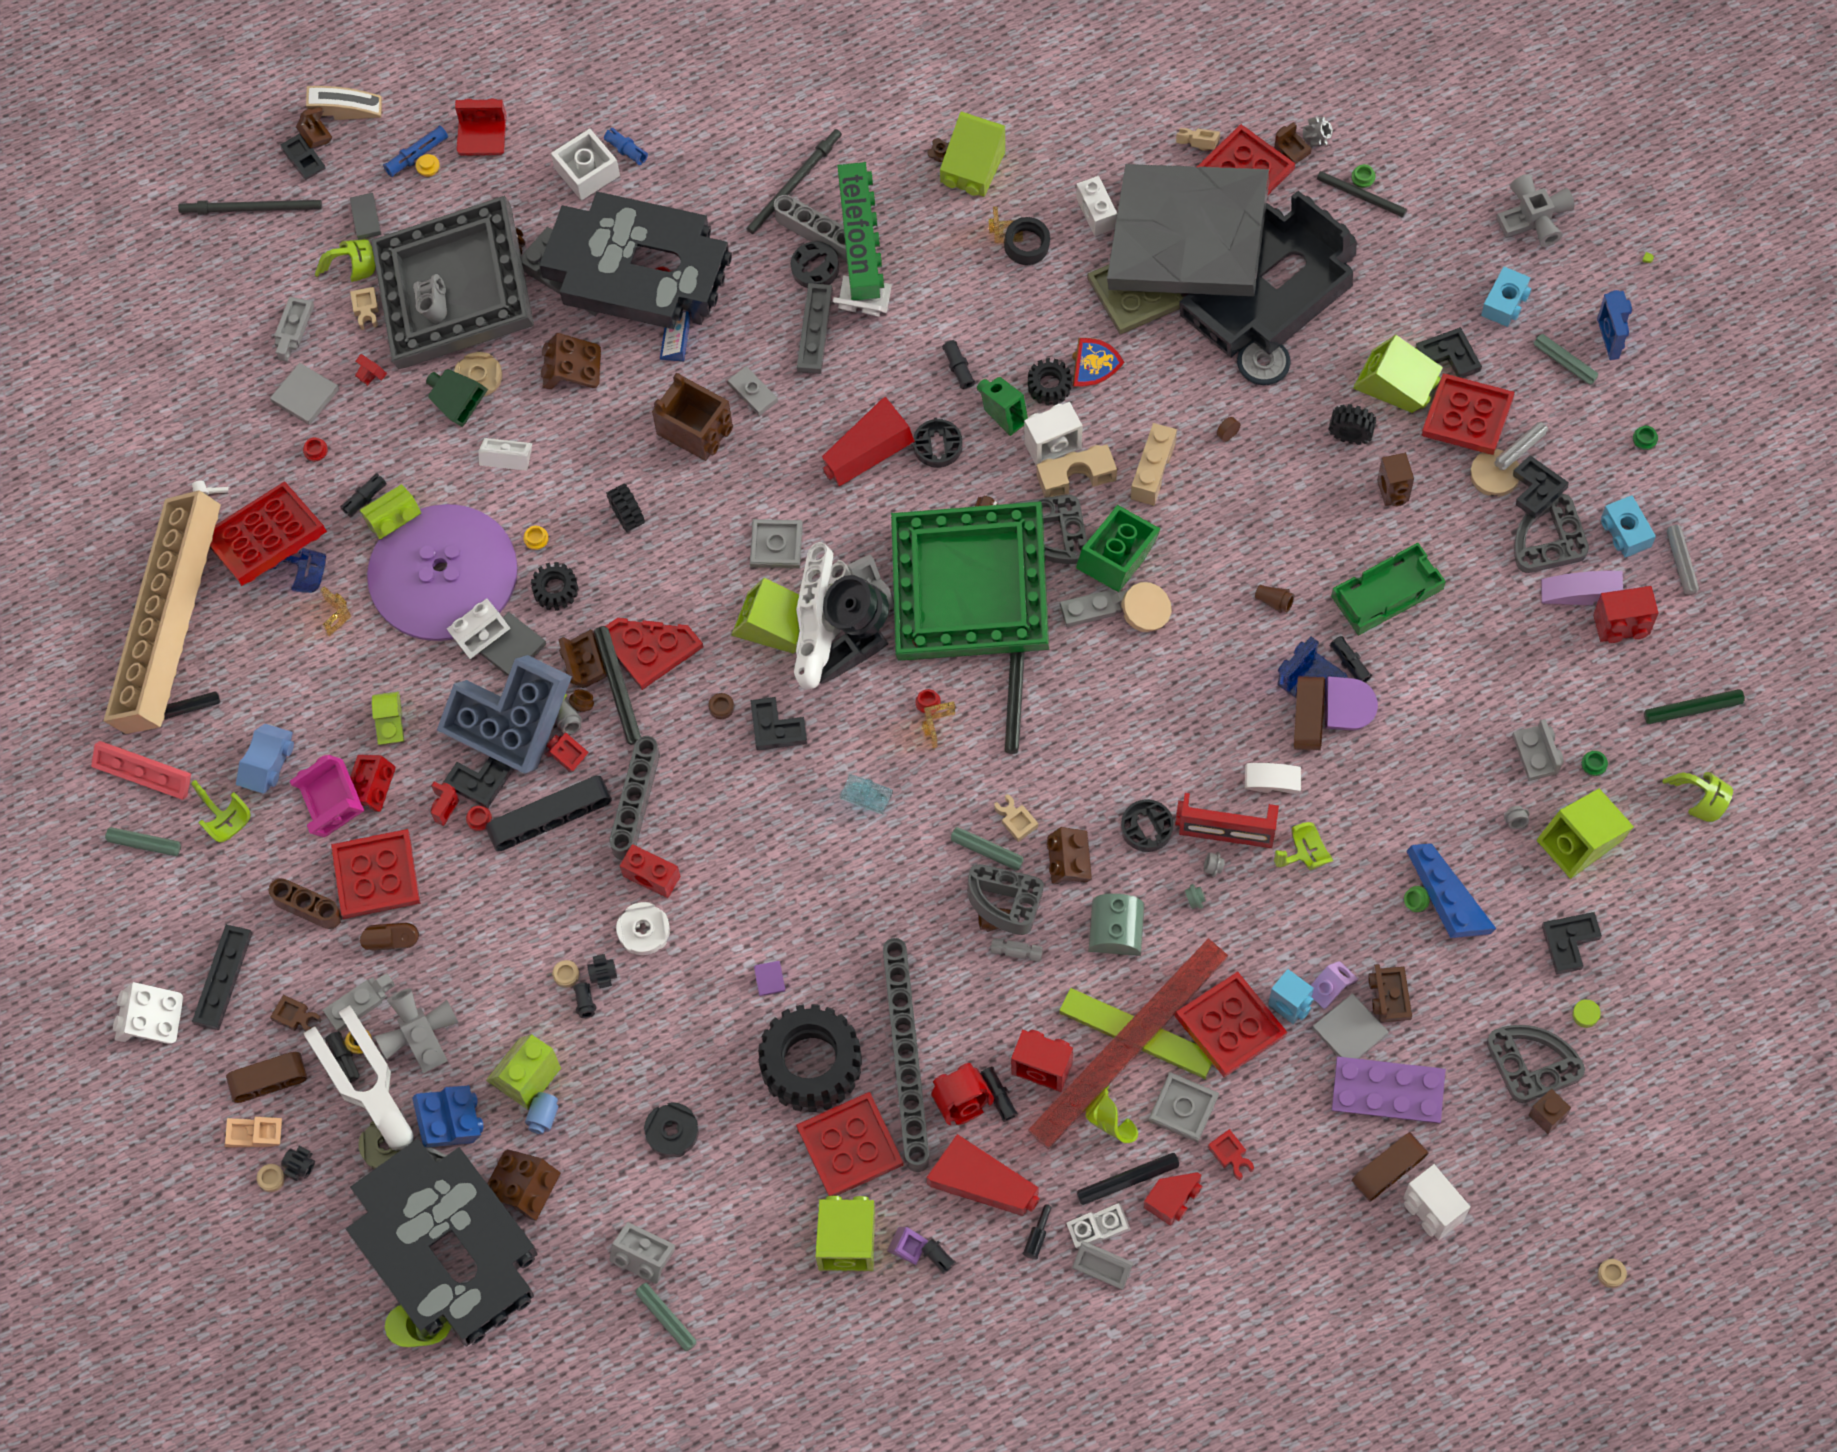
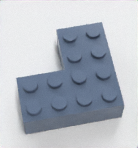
M529 655L516 658L501 696L468 680L453 684L437 731L524 774L538 768L572 676Z

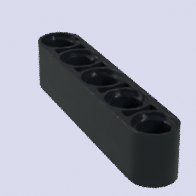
M593 776L493 819L487 823L485 829L496 851H504L603 808L611 803L612 798L601 776Z

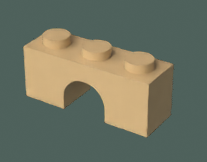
M1153 423L1131 486L1132 500L1155 506L1166 464H1169L1176 444L1177 429Z
M1108 444L1103 446L1095 445L1088 450L1078 453L1070 452L1064 457L1046 459L1037 464L1036 476L1044 498L1069 494L1068 478L1076 473L1086 475L1093 487L1116 481L1117 468Z

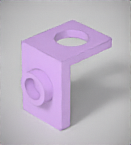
M1340 961L1330 964L1311 984L1314 988L1312 998L1323 1009H1326L1346 986L1355 983L1358 978ZM1339 970L1342 971L1347 977L1343 976L1339 972Z

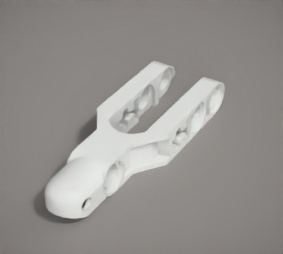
M822 542L812 545L807 553L796 609L800 632L796 648L797 658L794 674L797 682L804 690L814 689L819 685L822 669L829 659L832 640L841 631L833 627L825 619L823 601L826 592L836 580L843 576L851 575L848 566L843 561L838 560L832 565L833 552ZM825 550L824 556L816 560L817 554ZM844 568L843 574L835 578V573L839 569ZM816 573H821L820 578L816 582H811L812 577ZM803 669L804 673L800 675V671Z
M349 1005L338 1013L378 1076L377 1083L371 1090L365 1092L354 1090L315 1026L303 1034L344 1101L365 1108L388 1146L392 1150L401 1151L413 1142V1132L389 1094L391 1071Z

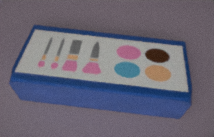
M689 311L683 312L681 320L676 322L674 329L664 328L660 360L684 362L691 320Z

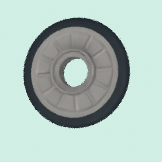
M1251 341L1239 351L1237 356V366L1242 376L1258 385H1271L1279 382L1287 375L1291 365L1289 352L1283 345L1269 355ZM1261 357H1266L1271 363L1267 366H1262L1258 364L1257 360Z

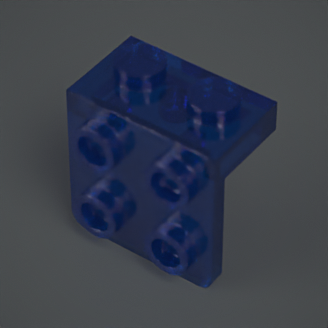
M1312 636L1305 643L1301 641L1293 652L1295 655L1290 661L1284 660L1278 669L1279 678L1277 685L1295 698H1297L1298 676L1325 677V696L1327 677L1348 678L1345 672L1317 653L1319 641Z

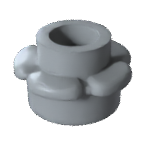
M1513 806L1505 813L1504 819L1511 829H1521L1529 823L1528 816L1530 813L1521 806Z
M1209 852L1204 862V873L1211 874L1212 877H1215L1217 873H1222L1224 858H1220V852H1216V854Z

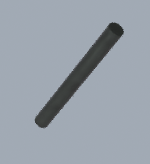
M1320 171L1317 176V180L1398 216L1404 217L1407 212V208Z

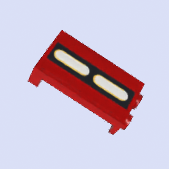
M1190 793L1184 794V801L1178 800L1175 826H1180L1179 835L1272 849L1279 805L1269 804L1266 818L1189 807Z

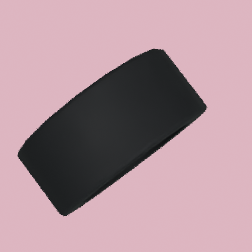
M1020 217L1007 227L1004 239L1005 252L1011 260L1018 264L1034 265L1042 261L1048 253L1051 240L1050 231L1039 219ZM1021 231L1033 232L1040 237L1041 246L1034 251L1020 250L1013 243L1014 235Z

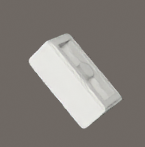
M484 438L478 451L479 465L527 471L532 443Z

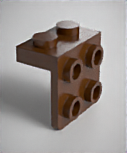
M556 333L543 345L542 388L553 389L561 380L590 388H596L599 385L600 345L561 333Z
M507 1149L500 1157L487 1184L502 1204L514 1207L527 1218L537 1221L561 1172L542 1158Z

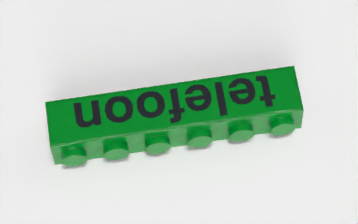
M866 162L840 164L837 167L851 300L880 298V289L884 288L883 273L878 274V268L882 267L881 253H876L875 247H880L879 233L873 231V227L878 225L876 212H871V206H875L874 191L869 192V186H873L872 171H867Z

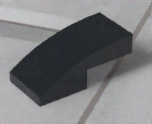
M300 133L280 144L282 151L305 180L326 169L314 149L309 147Z

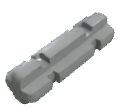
M994 938L991 943V953L1001 955L1005 953V956L1021 959L1029 957L1032 961H1040L1042 958L1043 948L1038 945L1029 947L1026 943L1009 940L1003 942L1004 939Z

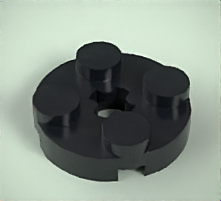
M671 1102L660 1108L658 1106L650 1112L645 1121L644 1130L647 1143L654 1152L661 1156L682 1157L693 1148L698 1139V1122L693 1112L683 1104ZM673 1124H676L678 1133L668 1136L667 1131L664 1130L665 1127H671Z

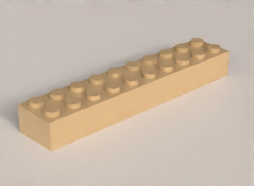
M200 490L167 498L164 501L104 717V722L125 734L160 728L164 720V713L170 698L171 687L177 672L178 661L183 650L184 639L189 628L191 613L195 606V598L201 584V576L207 561L208 550L213 539L212 536L221 504Z

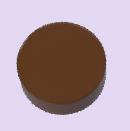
M1234 417L1226 418L1219 425L1217 436L1224 442L1229 441L1238 433L1241 426L1240 422Z
M718 693L710 698L708 707L710 714L714 718L726 719L734 712V702L728 694Z

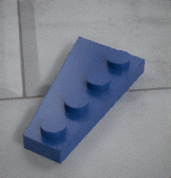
M1432 843L1411 845L1406 852L1450 938L1489 935L1496 930L1494 924Z

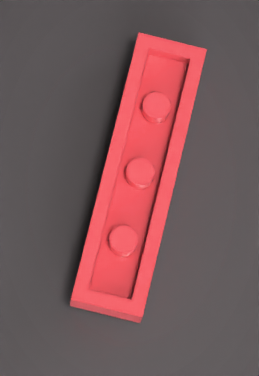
M102 741L94 745L91 767L182 800L187 797L191 773Z

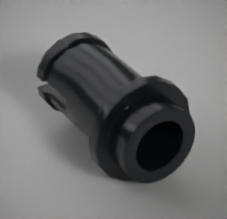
M586 982L578 983L573 987L577 1001L575 1010L580 1018L594 1016L597 1009L596 1004L592 1001L590 984Z
M931 1239L921 1249L924 1252L923 1256L925 1258L928 1257L940 1269L941 1273L945 1274L952 1268L951 1266L956 1264V1261L940 1246V1241L936 1242L934 1239Z

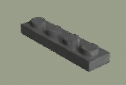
M808 283L797 372L822 373L833 292L832 285Z

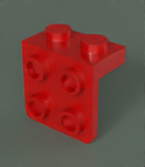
M503 99L456 100L455 110L459 121L457 137L458 155H502L505 147L507 118Z

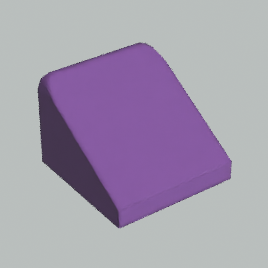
M780 961L754 966L759 996L785 992Z
M898 1227L887 1251L916 1265L923 1252L921 1249L927 1244L928 1240L908 1227Z

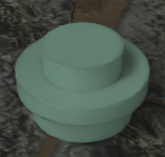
M1193 883L1190 885V888L1185 889L1187 899L1192 909L1197 907L1202 909L1204 908L1202 902L1206 901L1201 886L1196 888Z

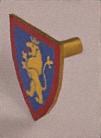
M1078 337L1077 351L1072 354V359L1075 361L1072 386H1090L1103 382L1115 374L1125 362L1118 351L1110 344L1100 339Z

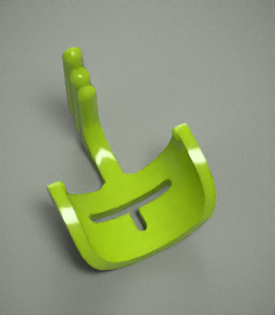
M366 239L342 241L339 248L331 249L322 254L315 271V276L319 277L320 273L328 271L334 258L349 255L352 263L351 282L370 277L376 269L373 248L370 242ZM356 247L358 248V250H361V251L359 252L360 258H361V262L359 261V255H358V252H357Z
M1684 772L1663 779V784L1669 783L1670 785L1680 786L1689 783L1704 789V797L1696 806L1690 808L1688 813L1707 822L1718 820L1724 814L1732 799L1733 788L1710 772H1705L1703 778L1709 780L1710 784L1695 775Z
M196 780L192 781L191 784L197 795L216 815V819L205 823L203 820L198 822L214 840L218 842L227 841L247 824L251 816L250 810L235 792L231 794L232 800L227 809L221 811ZM235 813V815L229 820V822L233 825L232 827L225 823L223 826L218 828Z
M1305 822L1291 829L1297 854L1287 857L1286 851L1276 850L1273 860L1276 867L1279 868L1301 860L1309 870H1314L1332 862L1333 858L1326 850L1315 825L1312 822ZM1302 840H1305L1309 850L1317 848L1316 851L1311 852L1316 862H1314L1309 856Z
M1105 1082L1088 1104L1085 1113L1086 1118L1092 1125L1121 1142L1132 1143L1138 1137V1129L1128 1118L1118 1126L1117 1107L1108 1096L1109 1092L1107 1089L1109 1088V1083Z

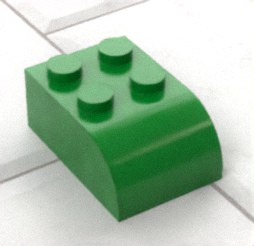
M1117 505L1082 548L1076 569L1119 593L1151 551L1159 535L1160 528Z

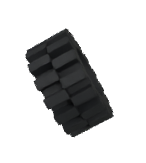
M1046 358V363L1039 360L1038 366L1035 364L1031 366V370L1028 372L1029 394L1031 393L1033 400L1037 398V403L1041 404L1042 401H1045V405L1049 406V402L1053 401V404L1057 405L1058 400L1063 402L1065 401V396L1068 397L1070 395L1072 374H1070L1069 367L1065 368L1064 362H1061L1059 365L1058 359L1054 358L1052 363L1050 358ZM1045 376H1054L1059 380V384L1054 388H1046L1041 385L1040 381Z
M1348 404L1347 407L1340 405V407H1335V410L1333 409L1328 430L1331 435H1334L1335 439L1341 438V442L1349 441L1350 444L1355 442L1357 445H1361V442L1367 444L1368 441L1372 440L1376 417H1373L1374 414L1372 412L1368 413V409H1360L1361 406H1356L1355 408L1352 404Z
M625 483L606 492L609 504L612 506L611 508L616 514L615 516L626 532L645 523L642 511Z
M550 562L546 563L547 568L544 569L540 566L538 568L539 573L534 572V579H531L534 598L541 607L545 605L547 610H551L554 607L555 611H558L559 606H563L565 609L568 607L567 603L572 604L574 602L573 597L578 595V584L575 574L565 564H562L560 567L559 562H554V566L551 567ZM558 579L564 583V588L558 593H548L545 590L546 584L551 580Z

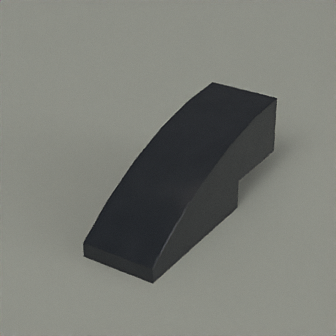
M880 630L868 638L860 639L845 633L832 643L829 659L822 669L819 683L823 684L840 676L886 647L889 643Z

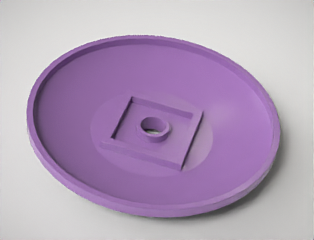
M443 504L420 509L422 514L378 540L371 554L367 572L369 592L381 616L400 632L411 637L430 641L454 639L447 628L486 598L500 613L507 605L517 580L515 550L504 529L491 517L478 510L461 505ZM438 563L447 564L446 569L440 572L435 571L434 567Z

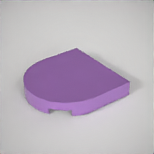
M1327 677L1325 728L1354 731L1367 726L1374 719L1378 709L1377 698L1372 688L1358 679Z

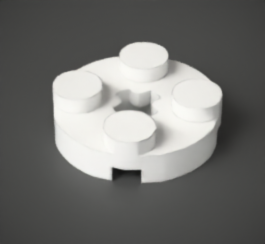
M640 902L629 906L625 910V913L617 921L616 930L620 943L629 953L649 955L666 945L670 934V925L666 914L651 903ZM642 923H645L646 927H650L646 934L636 932V929H639Z

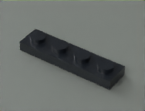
M225 925L192 1019L194 1025L220 1030L253 934L251 930Z

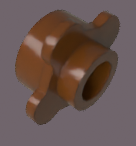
M935 138L932 141V148L927 151V155L937 162H943L949 142L946 143L940 138Z

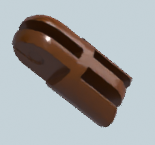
M406 922L369 925L360 936V944L365 950L371 951L410 948L417 943L419 932L416 926Z

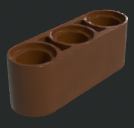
M1298 676L1294 749L1321 751L1325 677Z
M278 878L269 885V894L277 907L326 929H334L341 923V912L333 900L284 878ZM288 890L285 896L277 897L281 891ZM307 900L311 901L308 906L303 908L300 907L302 902ZM334 911L330 917H323L325 912Z
M290 1052L231 1071L226 1075V1080L232 1102L242 1103L301 1084L307 1080V1074L301 1053Z
M1409 1132L1360 1170L1351 1181L1366 1199L1371 1202L1425 1159L1429 1152Z

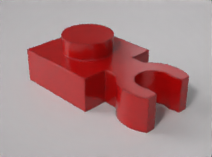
M1230 1129L1208 1144V1149L1223 1168L1230 1164L1232 1165L1233 1175L1239 1181L1243 1178L1242 1173L1239 1171L1241 1166L1247 1167L1250 1172L1254 1171L1253 1163L1249 1159L1242 1158V1155L1246 1153V1149Z

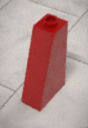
M887 397L882 398L822 456L825 464L822 469L829 480L834 479L840 487L914 443L915 440L911 429Z
M958 1134L926 1177L927 1185L931 1188L1020 1216H1024L1027 1210L1032 1212L1040 1200L1037 1197L1039 1187Z

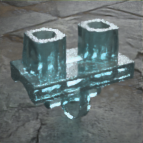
M849 774L845 787L840 794V799L883 815L893 794V789L874 783L869 778L863 779Z

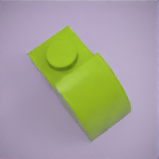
M399 691L372 695L373 719H375L378 745L404 742Z

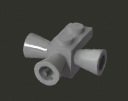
M1526 174L1516 178L1510 184V189L1521 200L1520 206L1498 213L1496 218L1504 235L1508 238L1536 228L1542 247L1555 244L1561 239L1563 234L1551 221L1553 213L1574 210V199L1570 190L1564 188L1549 197L1545 188L1535 190L1531 175Z
M411 988L403 989L389 997L387 1002L399 1015L400 1018L397 1021L401 1029L375 1036L386 1060L408 1043L423 1073L447 1062L448 1060L433 1030L459 1023L448 1000H445L425 1016L421 1007L416 1008Z

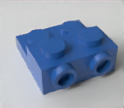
M1619 290L1604 294L1597 316L1609 360L1620 358L1622 349L1625 348L1626 337L1629 336L1628 317L1632 313V305L1629 299L1626 300L1624 291Z
M469 1085L444 1087L441 1092L417 1093L412 1097L422 1144L425 1148L471 1144L481 1136L483 1121L480 1117L476 1116L475 1112L478 1103L477 1095L474 1092L471 1093Z

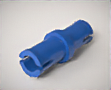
M614 128L606 131L604 140L616 147L618 153L628 156L638 165H642L647 160L648 153L636 146L631 138L624 137Z

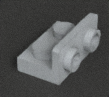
M1546 719L1540 720L1538 726L1513 732L1512 736L1528 781L1559 773L1564 763L1563 755L1560 749H1556L1554 744L1555 733L1551 726L1548 727Z
M627 1222L612 1243L609 1260L616 1266L657 1284L660 1280L662 1269L673 1255L676 1245Z

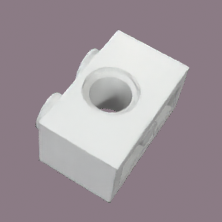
M1096 176L1077 183L1076 199L1094 236L1114 230L1117 212L1100 177Z

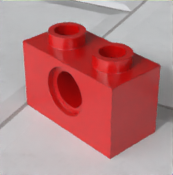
M634 844L631 845L619 865L623 877L666 898H669L681 877L677 865Z

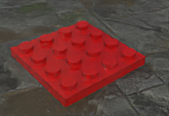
M284 481L216 524L210 548L238 583L243 586L255 580L257 576L268 569L274 568L279 562L290 555L296 554L307 544L316 541L327 530Z

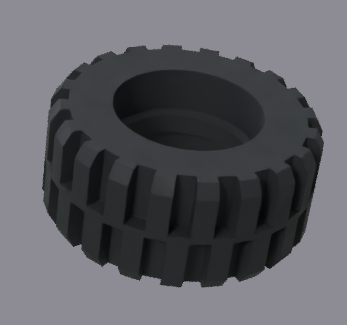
M804 1004L796 1006L797 1011L790 1012L787 1009L781 1012L782 1018L780 1020L775 1017L770 1022V1029H765L761 1036L763 1042L759 1044L758 1061L762 1078L768 1086L773 1097L777 1096L779 1102L784 1106L791 1104L793 1110L802 1111V1107H807L809 1112H817L816 1107L823 1106L824 1110L832 1108V1102L837 1101L840 1104L845 1100V1093H851L855 1088V1080L860 1078L862 1056L859 1039L853 1026L848 1025L847 1019L842 1014L836 1016L834 1009L826 1007L825 1011L820 1010V1005L811 1004V1009H804ZM808 1038L826 1041L833 1047L836 1056L833 1066L826 1073L815 1078L796 1076L787 1069L785 1064V1056L788 1050L795 1043Z

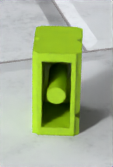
M402 484L360 510L366 524L379 540L422 514L415 499Z

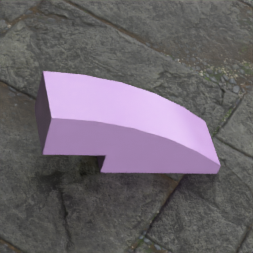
M1588 571L1558 575L1541 580L1543 604L1593 605L1594 602H1598L1601 593L1623 590V571Z

